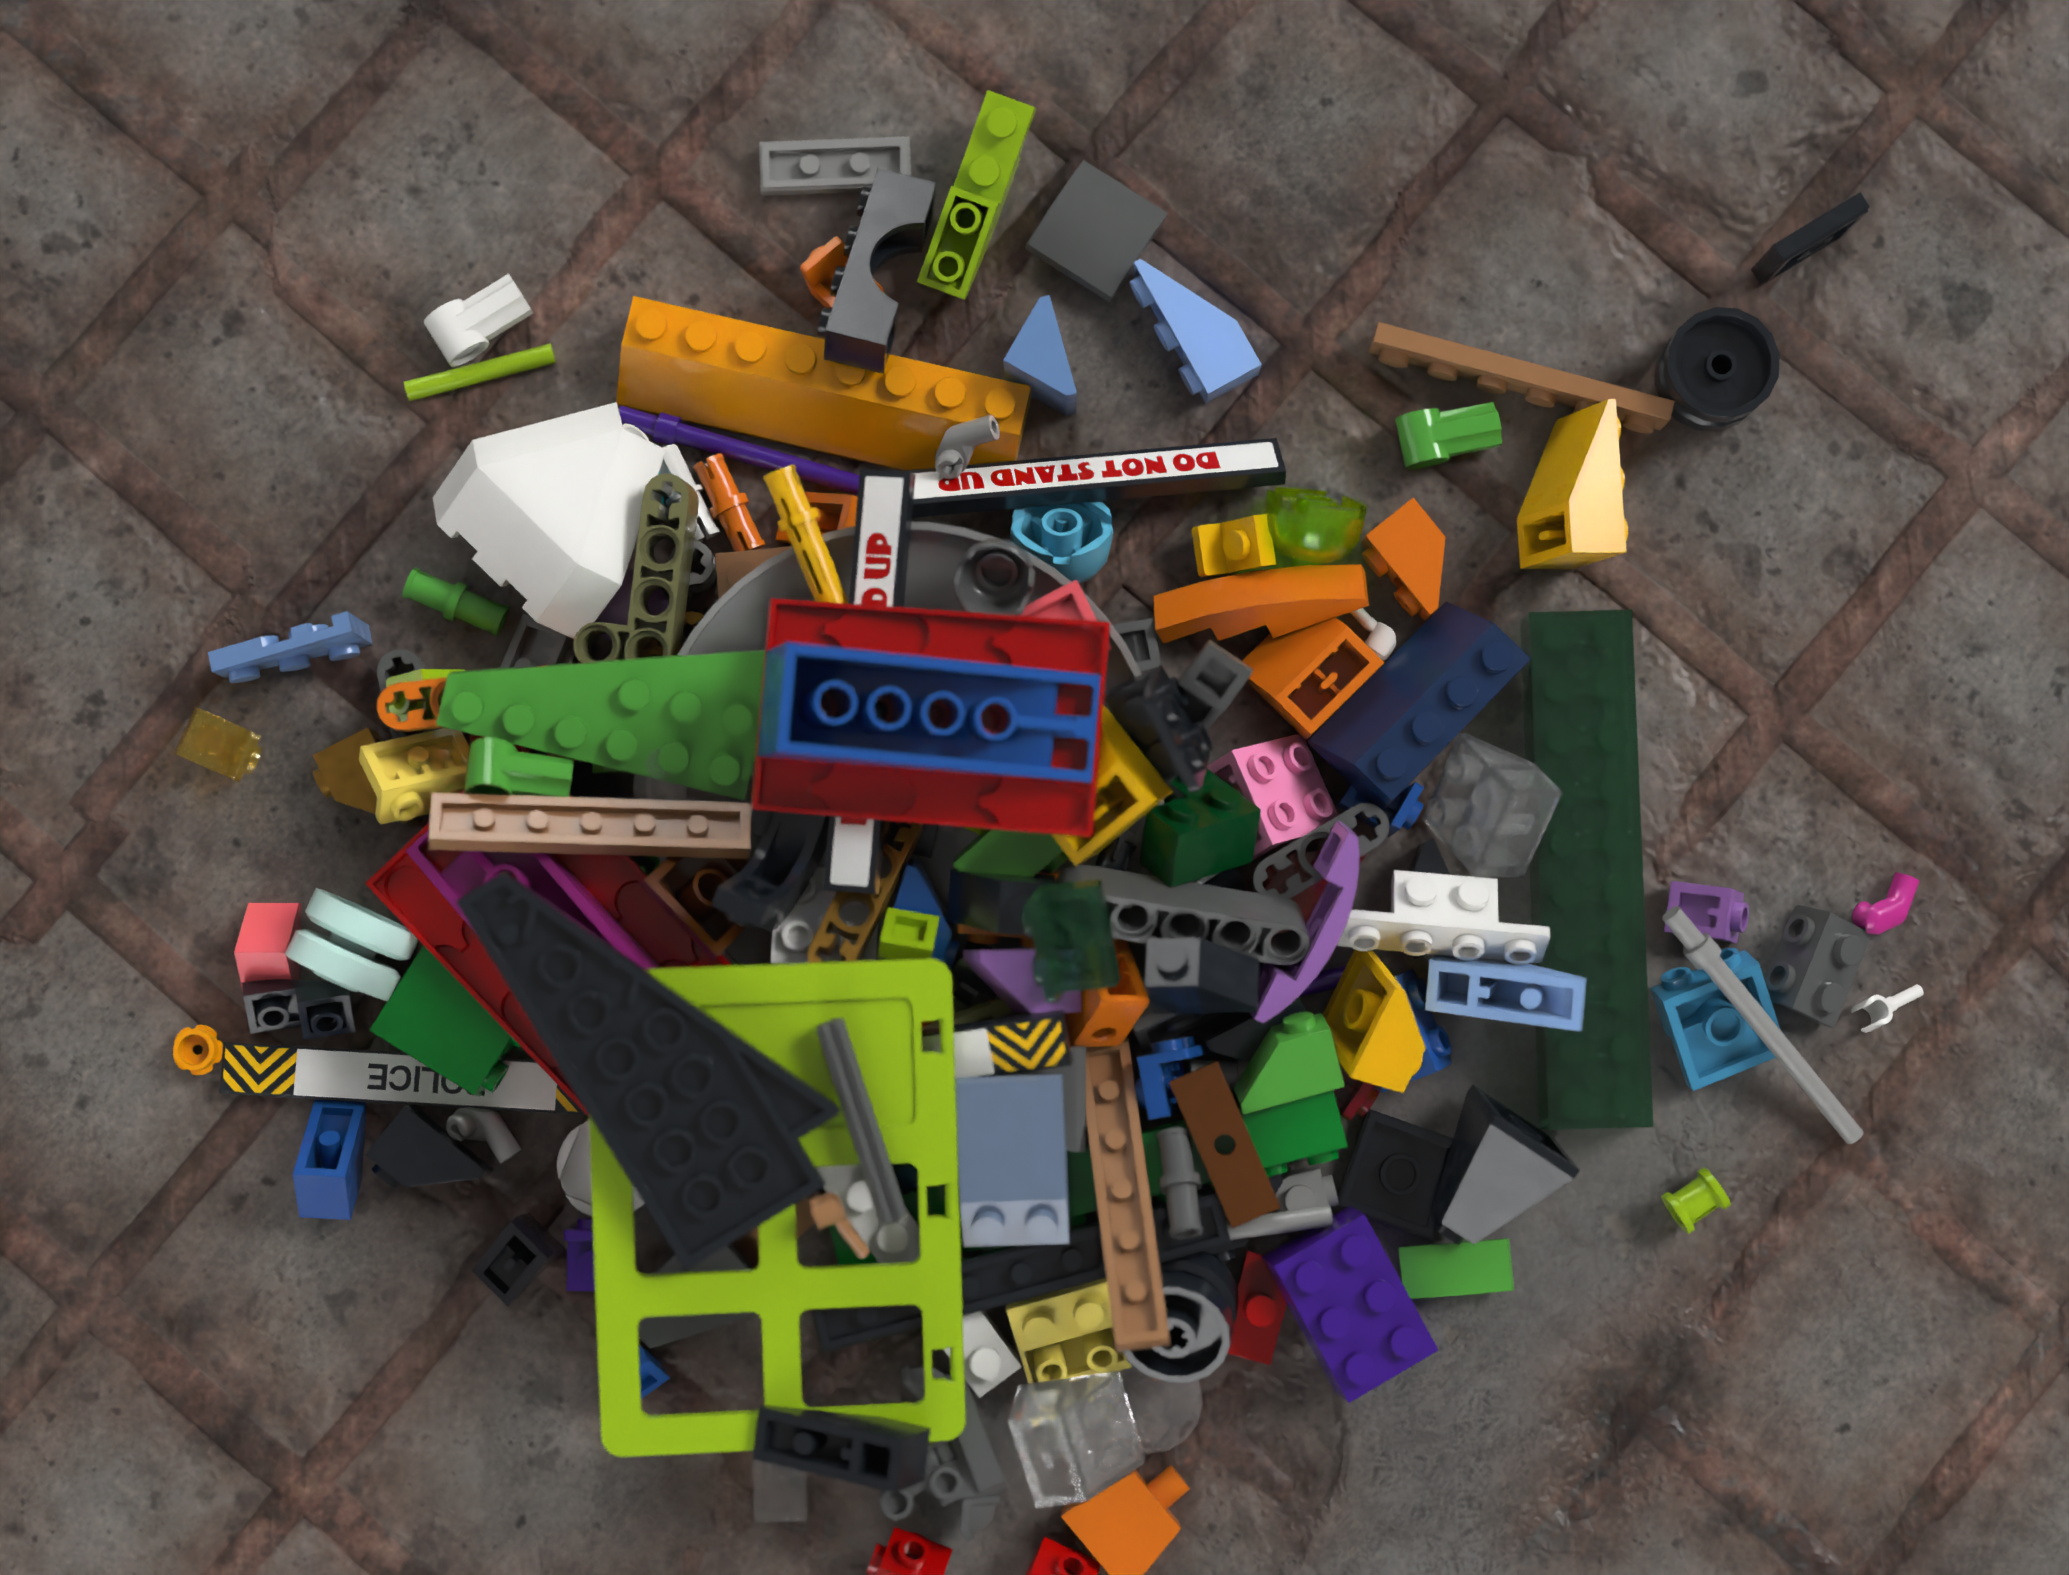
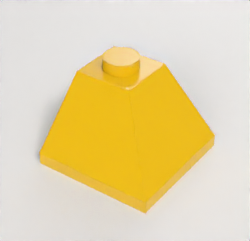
M1354 950L1323 1013V1017L1331 1029L1338 1061L1350 1078L1404 1093L1411 1077L1421 1067L1426 1047L1405 990L1373 950Z

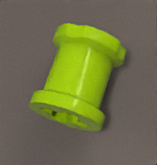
M1705 1167L1697 1171V1178L1675 1193L1666 1192L1661 1195L1665 1207L1680 1228L1687 1234L1695 1230V1223L1720 1207L1725 1210L1731 1206L1727 1194L1716 1178Z

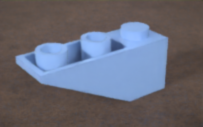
M1142 259L1134 262L1132 275L1135 279L1129 281L1132 292L1142 308L1151 306L1159 321L1154 325L1156 334L1168 352L1172 349L1176 350L1184 365L1178 369L1180 376L1192 395L1199 392L1207 404L1259 375L1262 364L1237 320Z

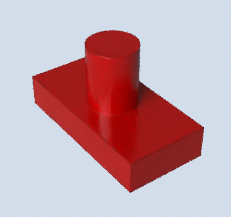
M1246 1250L1237 1282L1239 1306L1233 1325L1231 1345L1227 1354L1271 1365L1287 1303L1262 1259L1264 1254Z

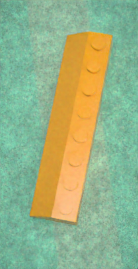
M633 296L621 344L616 398L619 407L624 406L658 416L663 412L680 417L685 422L899 471L935 468V456L948 428L956 424L993 415L999 425L1000 437L998 440L977 445L968 465L1017 461L1031 402V386L892 354L889 355L884 374L825 360V339Z

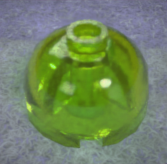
M1281 486L1275 487V491L1267 490L1264 514H1267L1268 531L1274 548L1279 553L1292 558V567L1322 565V563L1338 562L1352 552L1360 541L1365 526L1368 505L1363 501L1342 495L1340 505L1337 504L1338 501L1336 499L1326 496L1327 491Z

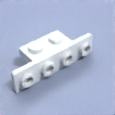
M1394 870L1391 880V913L1351 910L1337 946L1351 947L1358 951H1371L1374 949L1400 951L1412 956L1435 954L1455 956L1462 960H1475L1478 958L1505 960L1512 964L1524 965L1542 962L1550 940V928L1546 926L1499 922L1498 879Z

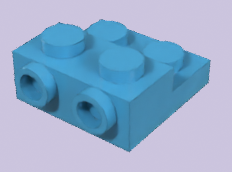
M1736 948L1721 949L1720 957L1780 1029L1759 962L1745 950L1739 952ZM1688 967L1673 968L1662 974L1660 978L1661 984L1650 988L1664 1032L1672 1040L1685 1082L1692 1091L1776 1058L1704 969L1691 971Z

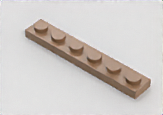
M1378 322L1369 348V353L1379 355L1378 361L1388 366L1407 368L1408 363L1428 368L1427 374L1437 379L1456 381L1457 376L1477 381L1476 387L1489 393L1505 394L1507 389L1526 394L1525 400L1527 402L1542 407H1554L1555 403L1574 407V412H1577L1607 399H1616L1617 417L1619 420L1624 421L1623 426L1639 433H1653L1654 429L1661 430L1670 421L1675 401L1381 322Z
M432 793L428 842L429 849L750 859L751 803Z
M1127 1038L1122 1044L1115 1047H1086V1123L1116 1352L1170 1345L1130 1047Z

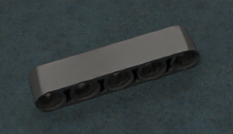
M1084 864L1066 867L1058 874L1055 880L1058 917L1067 929L1074 932L1146 944L1147 939L1202 938L1255 958L1259 962L1277 965L1297 963L1309 951L1310 940L1303 912L1295 901L1288 898L1193 882L1171 888L1156 876ZM1078 896L1087 897L1083 900H1073V898H1076ZM1128 905H1139L1134 908H1124ZM1181 913H1189L1188 915L1183 917H1175L1176 915ZM1233 921H1240L1239 923L1233 925H1226L1227 923ZM1281 930H1289V931L1284 932V933H1277L1278 931H1281Z

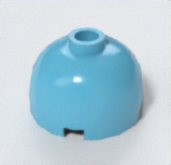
M1102 501L1014 509L1011 541L1021 549L1058 570L1071 582L1077 579L1078 583L1081 584L1092 579L1107 562L1113 540V528L1110 509Z

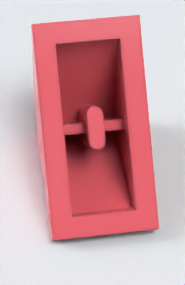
M248 903L234 951L241 987L242 982L276 979L300 980V964L288 958L285 952L295 931L301 930V903Z

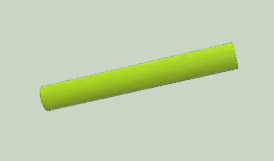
M550 343L405 381V391L409 401L551 365L556 363V357Z

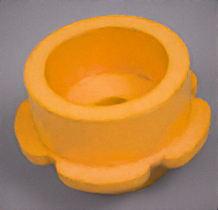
M197 1025L193 1029L186 1027L177 1034L174 1040V1062L181 1070H190L193 1075H205L213 1070L215 1063L221 1061L223 1043L217 1040V1032L210 1026ZM196 1045H200L203 1048L200 1055L194 1053Z

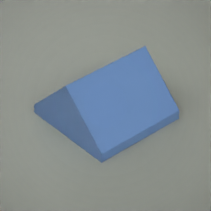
M1050 295L1039 297L1003 360L1004 380L1031 386V397L1065 416L1076 414L1077 392Z

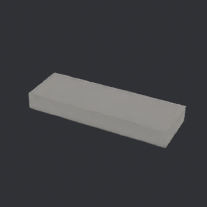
M909 136L759 142L760 188L762 196L861 192L863 186L872 187L878 168L911 176Z

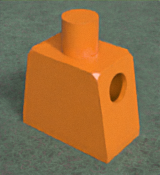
M1072 931L1067 948L1080 949L1081 1012L1064 1013L1070 1046H1118L1125 1040L1150 1002L1128 941Z
M1171 1464L1148 1484L1132 1466L1065 1505L1061 1509V1517L1109 1575H1144L1180 1531L1179 1521L1168 1508L1188 1492L1190 1487Z

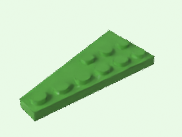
M764 650L725 651L712 654L671 655L605 660L591 663H564L537 667H510L450 672L447 676L436 725L487 738H498L515 745L745 800L755 760Z

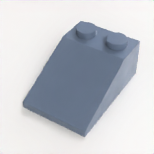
M1063 1075L956 1078L959 1190L963 1247L1070 1244V1194Z

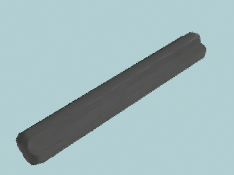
M842 1018L826 1020L817 1025V1034L878 1221L881 1225L896 1223L906 1217V1209L845 1021Z

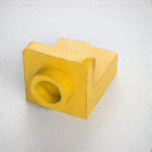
M1269 514L1253 515L1223 523L1199 525L1192 528L1197 571L1201 577L1233 574L1276 565Z

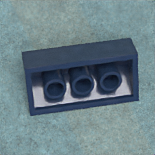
M1446 601L1307 743L1370 804H1374L1384 811L1498 695L1531 658L1493 622Z

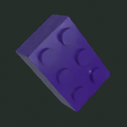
M1352 1206L1332 1216L1333 1226L1309 1229L1262 1257L1332 1387L1348 1403L1439 1351L1364 1213Z

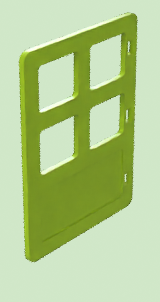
M935 958L646 969L837 1103L841 1110L839 1115L799 1138L816 1167L860 1165L817 1034V1025L826 1020L842 1018L845 1021L890 1163H910L917 1168L920 1254L913 1262L803 1266L797 1259L796 1209L794 1204L758 1226L759 1263L753 1269L643 1274L636 1267L633 1185L589 1116L600 1419L603 1446L609 1453L618 1457L754 1451L758 1410L648 1415L641 1407L638 1323L641 1319L653 1316L739 1312L757 1313L762 1320L763 1405L885 1417L931 1428L929 1442L949 1441L956 1438L965 1427L966 1411L952 976L949 968L945 963ZM940 1019L941 1052L922 1051L921 1021ZM945 1184L946 1216L927 1215L926 1186ZM911 1304L921 1309L924 1396L920 1401L830 1407H808L804 1404L802 1400L799 1318L803 1311L808 1309ZM950 1347L951 1379L946 1377L932 1378V1350Z

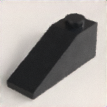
M761 1405L758 1407L753 1459L898 1493L925 1481L931 1428L878 1416Z

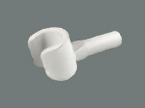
M1363 608L1350 612L1363 628L1370 632L1364 643L1382 661L1387 660L1396 647L1394 631L1389 626L1377 622Z
M1916 984L1892 997L1884 998L1881 995H1873L1855 1004L1851 1009V1013L1860 1009L1866 1010L1871 1017V1024L1860 1030L1865 1033L1871 1032L1889 1023L1894 1011L1923 996L1924 992L1922 987Z

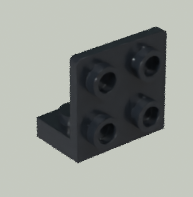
M1160 665L1107 690L1104 699L1115 719L1164 781H1168L1181 775L1191 793L1201 789L1206 769L1208 768L1209 752L1213 750V746L1205 727L1200 722L1194 724L1185 708L1188 705L1187 695L1184 688L1179 685L1180 681L1175 676L1169 679L1163 666Z

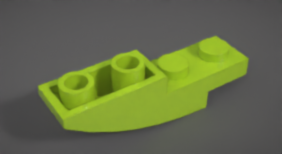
M987 90L954 186L950 187L917 281L918 283L961 299H966L1021 158L1019 156L1036 111L1035 107Z

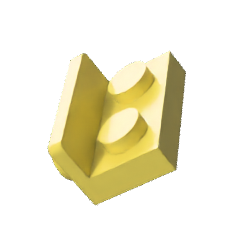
M442 728L360 746L359 762L377 796L375 816L379 824L407 821L417 816L430 814L432 793L460 794L465 789L470 747L461 731Z

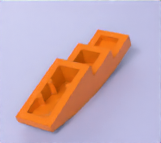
M1361 564L1304 565L1256 570L1201 581L1153 596L1155 631L1163 644L1208 628L1212 629L1217 640L1220 641L1264 625L1267 626L1272 637L1276 638L1369 606L1365 570Z

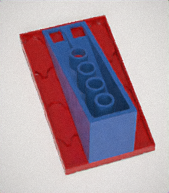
M769 599L750 810L1092 837L1110 622ZM874 703L881 709L882 714L879 720L874 713Z

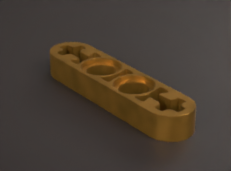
M885 821L882 856L890 861L892 869L887 877L880 880L879 895L837 891L809 946L807 953L808 962H822V959L819 957L821 953L830 955L837 944L836 934L829 933L831 929H834L838 934L846 938L840 948L841 961L861 960L921 837L923 824L908 823L911 825L910 829L901 827L894 838L895 848L902 849L898 853L894 848L886 844L891 834L890 821ZM852 901L865 904L870 911L865 923L854 927L844 924L839 918V914L845 904ZM847 939L857 940L855 945H852Z

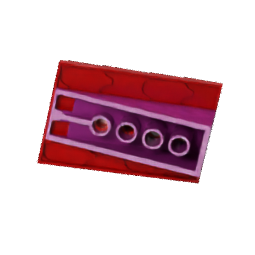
M513 744L517 752L531 753L526 747ZM428 823L365 882L369 889L588 1117L589 1114L455 901L503 871H506L644 969L733 965L723 953L712 960L640 885L648 875L629 855L429 849Z

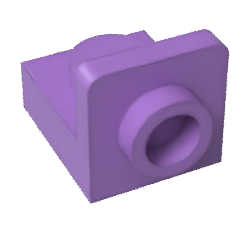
M1671 881L1667 911L1675 906H1679L1700 933H1708L1712 939L1737 943L1739 932H1745L1749 918V906L1747 902H1743L1744 893L1732 888ZM1665 923L1664 932L1674 934Z

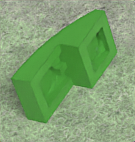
M1509 1238L1482 1239L1475 1245L1468 1240H1464L1460 1245L1455 1243H1438L1399 1247L1402 1284L1411 1299L1514 1290Z

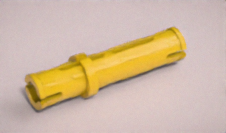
M795 464L763 476L781 518V521L777 522L781 532L786 531L814 601L848 604V598L816 521V518L820 517L816 507H810L795 470Z

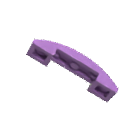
M1336 820L1313 866L1328 882L1306 924L1310 940L1309 951L1303 959L1291 965L1283 966L1264 963L1259 973L1258 1012H1249L1259 1022L1264 1023L1279 1014L1306 990L1330 958L1347 924L1357 889L1359 843L1358 836L1342 822Z

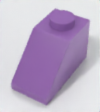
M1080 949L963 950V960L1013 1012L1034 1014L1063 1009L1064 1013L1081 1012Z

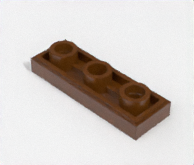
M1218 1061L1170 1080V1086L1231 1227L1235 1228L1281 1208ZM1227 1134L1234 1139L1235 1144L1230 1152L1221 1153L1216 1150L1214 1142L1218 1136Z

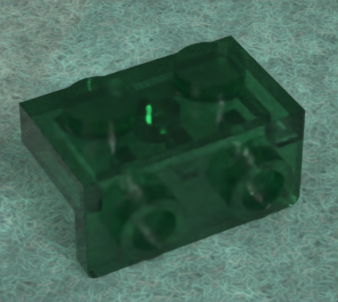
M1101 879L1040 885L1024 906L1022 918L1026 935L1033 937L1036 952L1033 959V975L1037 986H1043L1046 1003L1058 1002L1066 991L1116 987L1121 977Z

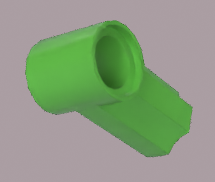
M1494 402L1440 412L1438 408L1422 409L1395 418L1405 468L1409 470L1434 466L1448 461L1451 456L1496 448L1502 445V428Z
M498 738L477 739L472 742L469 749L464 793L569 797L573 759L517 752L516 747L512 743Z

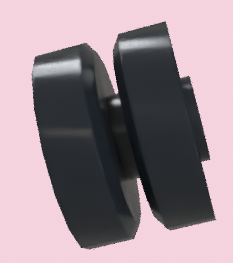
M1714 307L1694 314L1665 343L1655 365V387L1659 397L1675 401L1671 415L1676 421L1695 430L1720 431L1738 425L1770 396L1779 377L1780 354L1772 333L1757 317L1738 308ZM1712 364L1717 366L1721 371L1719 373H1716L1712 368Z
M1204 1251L1159 1263L1170 1345L1122 1351L1128 1362L1147 1376L1167 1383H1190L1209 1376L1224 1363L1231 1345L1233 1325L1239 1306L1238 1288L1228 1268L1210 1253Z

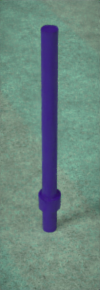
M621 406L619 409L622 425L627 423L637 427L643 433L652 435L654 442L664 445L679 443L713 454L722 453L724 457L771 471L795 464V470L799 479L858 496L859 475L686 425L681 423L682 419L680 417L663 412L659 416H655Z

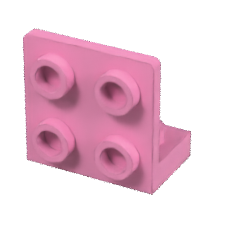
M1300 734L1232 750L1208 765V769L1232 788L1237 789L1244 797L1261 809L1252 861L1281 844L1298 840L1338 816L1307 742Z

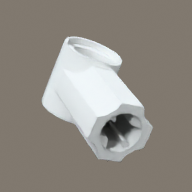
M507 274L464 301L456 299L438 307L426 317L424 325L449 365L455 367L479 356L489 346V340L532 315L533 311L511 276Z

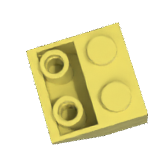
M1107 1277L1005 1305L1032 1395L1132 1367L1122 1351L1116 1352Z

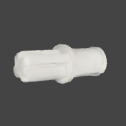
M675 444L662 447L666 449V453L660 468V474L670 473L688 482L698 495V523L696 524L694 541L703 542L704 535L707 540L720 533V530L716 526L700 493L704 490L702 484L696 485L679 448ZM673 491L671 496H668L669 499L665 501L667 506H671L672 503H680L681 495Z

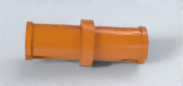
M719 453L706 458L708 462L706 464L703 461L695 464L693 469L698 474L712 503L709 511L714 520H720L734 551L757 550L765 547L766 544L761 539L746 507L750 502L745 492L739 493L724 461L723 454Z

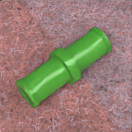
M416 567L410 572L402 592L403 598L411 599L442 612L443 618L448 621L454 622L456 619L488 631L496 637L500 634L510 609L508 605H502L468 591L469 585L458 581L454 585L420 571Z

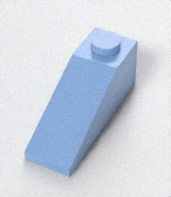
M1434 955L1429 960L1425 1010L1581 1031L1587 978L1532 964L1516 965L1505 960L1481 958L1462 960L1455 956Z

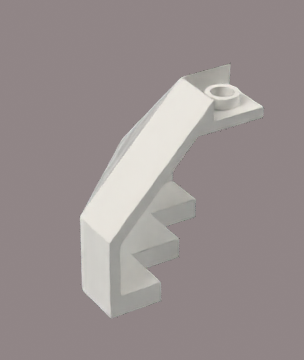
M617 402L474 439L433 496L437 525L450 538H456L459 534L477 550L472 559L500 587L507 586L509 583L527 599L522 608L536 622L575 639L576 634L583 626L596 621L622 585L638 537L644 489L651 478L659 474L666 449L650 442L648 437L637 427L627 423L622 425Z

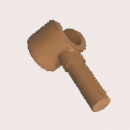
M829 1192L809 1201L812 1215L819 1230L836 1224L839 1233L859 1259L869 1254V1248L847 1219L843 1204L837 1194Z

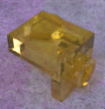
M195 706L174 753L240 782L244 773L250 775L260 759L262 747L257 744L261 736Z

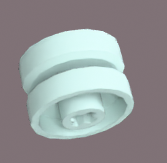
M316 888L305 913L312 922L331 931V934L328 937L309 929L296 930L285 955L313 970L314 974L353 992L360 991L372 997L388 1001L398 986L401 977L394 967L375 958L376 954L380 953L396 960H407L411 958L419 940L406 926L350 900Z

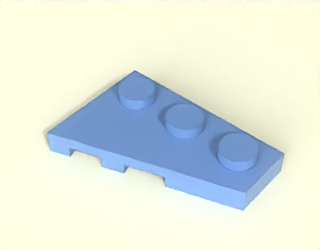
M346 611L331 616L333 622L331 627H328L326 624L312 625V623L290 628L291 631L288 632L289 639L279 642L278 636H262L210 651L208 656L211 671L224 678L229 677L230 683H241L260 678L259 670L279 666L281 672H289L307 668L310 666L309 659L329 655L331 661L353 658L360 655V647L373 645L370 628L367 623Z

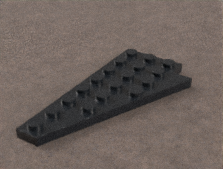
M503 871L455 901L685 1270H688L826 1185L824 1178L799 1138L841 1113L835 1101L506 871Z

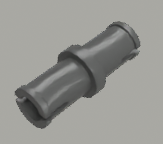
M1182 1127L1168 1128L1157 1133L1163 1176L1158 1180L1160 1193L1166 1195L1170 1226L1169 1236L1173 1239H1190L1204 1233L1203 1226H1201L1197 1190L1202 1187L1200 1174L1194 1172L1190 1143L1191 1133L1187 1128Z

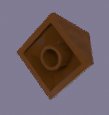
M668 856L640 884L712 960L716 959L748 927L733 922L727 917V912L712 906L718 886L738 874L748 863L745 859Z

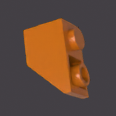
M1413 497L1365 535L1361 542L1366 549L1362 553V557L1377 576L1381 577L1386 574L1398 590L1394 592V596L1401 607L1410 616L1413 617L1418 613L1423 621H1426L1435 613L1439 605L1446 537Z

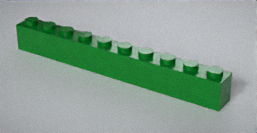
M1333 1090L1244 1115L1240 1106H1237L1267 1177L1289 1171L1287 1162L1307 1157L1309 1165H1317L1338 1159L1337 1150L1348 1147ZM1185 1119L1141 1130L1150 1197L1156 1196L1158 1204L1166 1203V1195L1160 1193L1158 1180L1163 1176L1157 1133L1175 1127L1187 1128L1189 1130ZM1191 1134L1190 1143L1194 1172L1200 1174L1201 1184L1206 1183L1207 1189L1213 1191L1215 1190ZM1227 1134L1218 1136L1214 1142L1216 1150L1221 1153L1230 1152L1235 1144L1234 1139ZM1086 1144V1152H1067L1070 1227L1087 1222L1085 1213L1098 1210L1089 1144ZM945 1184L926 1186L927 1215L946 1216ZM918 1187L907 1192L900 1191L904 1205L919 1225ZM959 1190L960 1250L961 1254H965L983 1249L987 1246L963 1247ZM836 1224L829 1226L839 1265L879 1264L871 1251L866 1257L859 1259L839 1233Z

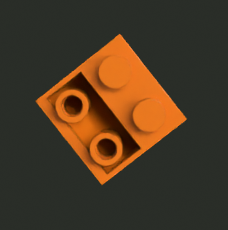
M1336 617L1273 638L1270 633L1242 660L1243 663L1253 669V673L1247 682L1306 741L1384 664L1346 624Z

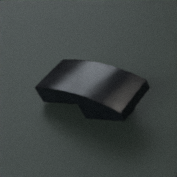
M297 979L242 982L243 999L250 1034L298 1026L302 1028L304 1040L356 1032L348 989L331 983Z

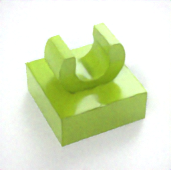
M887 907L878 957L885 958L884 960L932 958L939 916Z

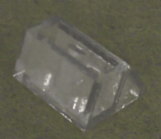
M1459 734L1422 820L1474 877L1523 878L1562 791L1535 763L1469 734Z
M1119 1371L1019 1385L1008 1422L1036 1508L1087 1502L1145 1463L1146 1457Z

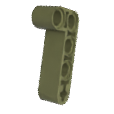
M670 473L659 474L651 478L646 484L642 499L627 625L594 622L583 626L576 634L573 642L574 652L581 663L598 662L592 654V644L602 634H608L613 645L610 655L602 661L642 658L643 647L647 642L658 639L663 646V656L679 654L682 648L699 508L698 495L695 489L680 477ZM675 491L681 495L680 503H672L669 510L668 507L661 504L663 496H671L672 492ZM659 520L668 524L669 520L678 524L679 528L675 530L671 527L657 524ZM664 538H673L676 544L674 557L666 563L658 564L654 557L655 546ZM665 588L670 598L668 608L659 615H652L648 608L649 597L654 591Z

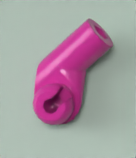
M1895 872L1885 899L1873 905L1862 901L1855 906L1852 913L1853 924L1866 929L1868 934L1875 935L1902 924L1907 918L1920 881L1912 876Z

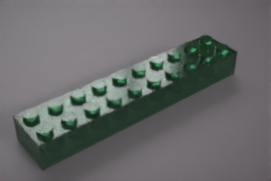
M1632 609L1529 612L1520 620L1521 649L1531 658L1522 668L1532 925L1550 928V940L1542 962L1533 963V965L1587 978L1581 1031L1536 1026L1539 1125L1541 1129L1548 1130L1653 1127Z

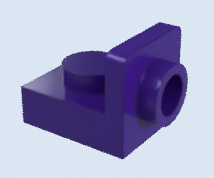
M577 1218V1228L571 1227L564 1230V1241H568L567 1291H596L593 1218Z

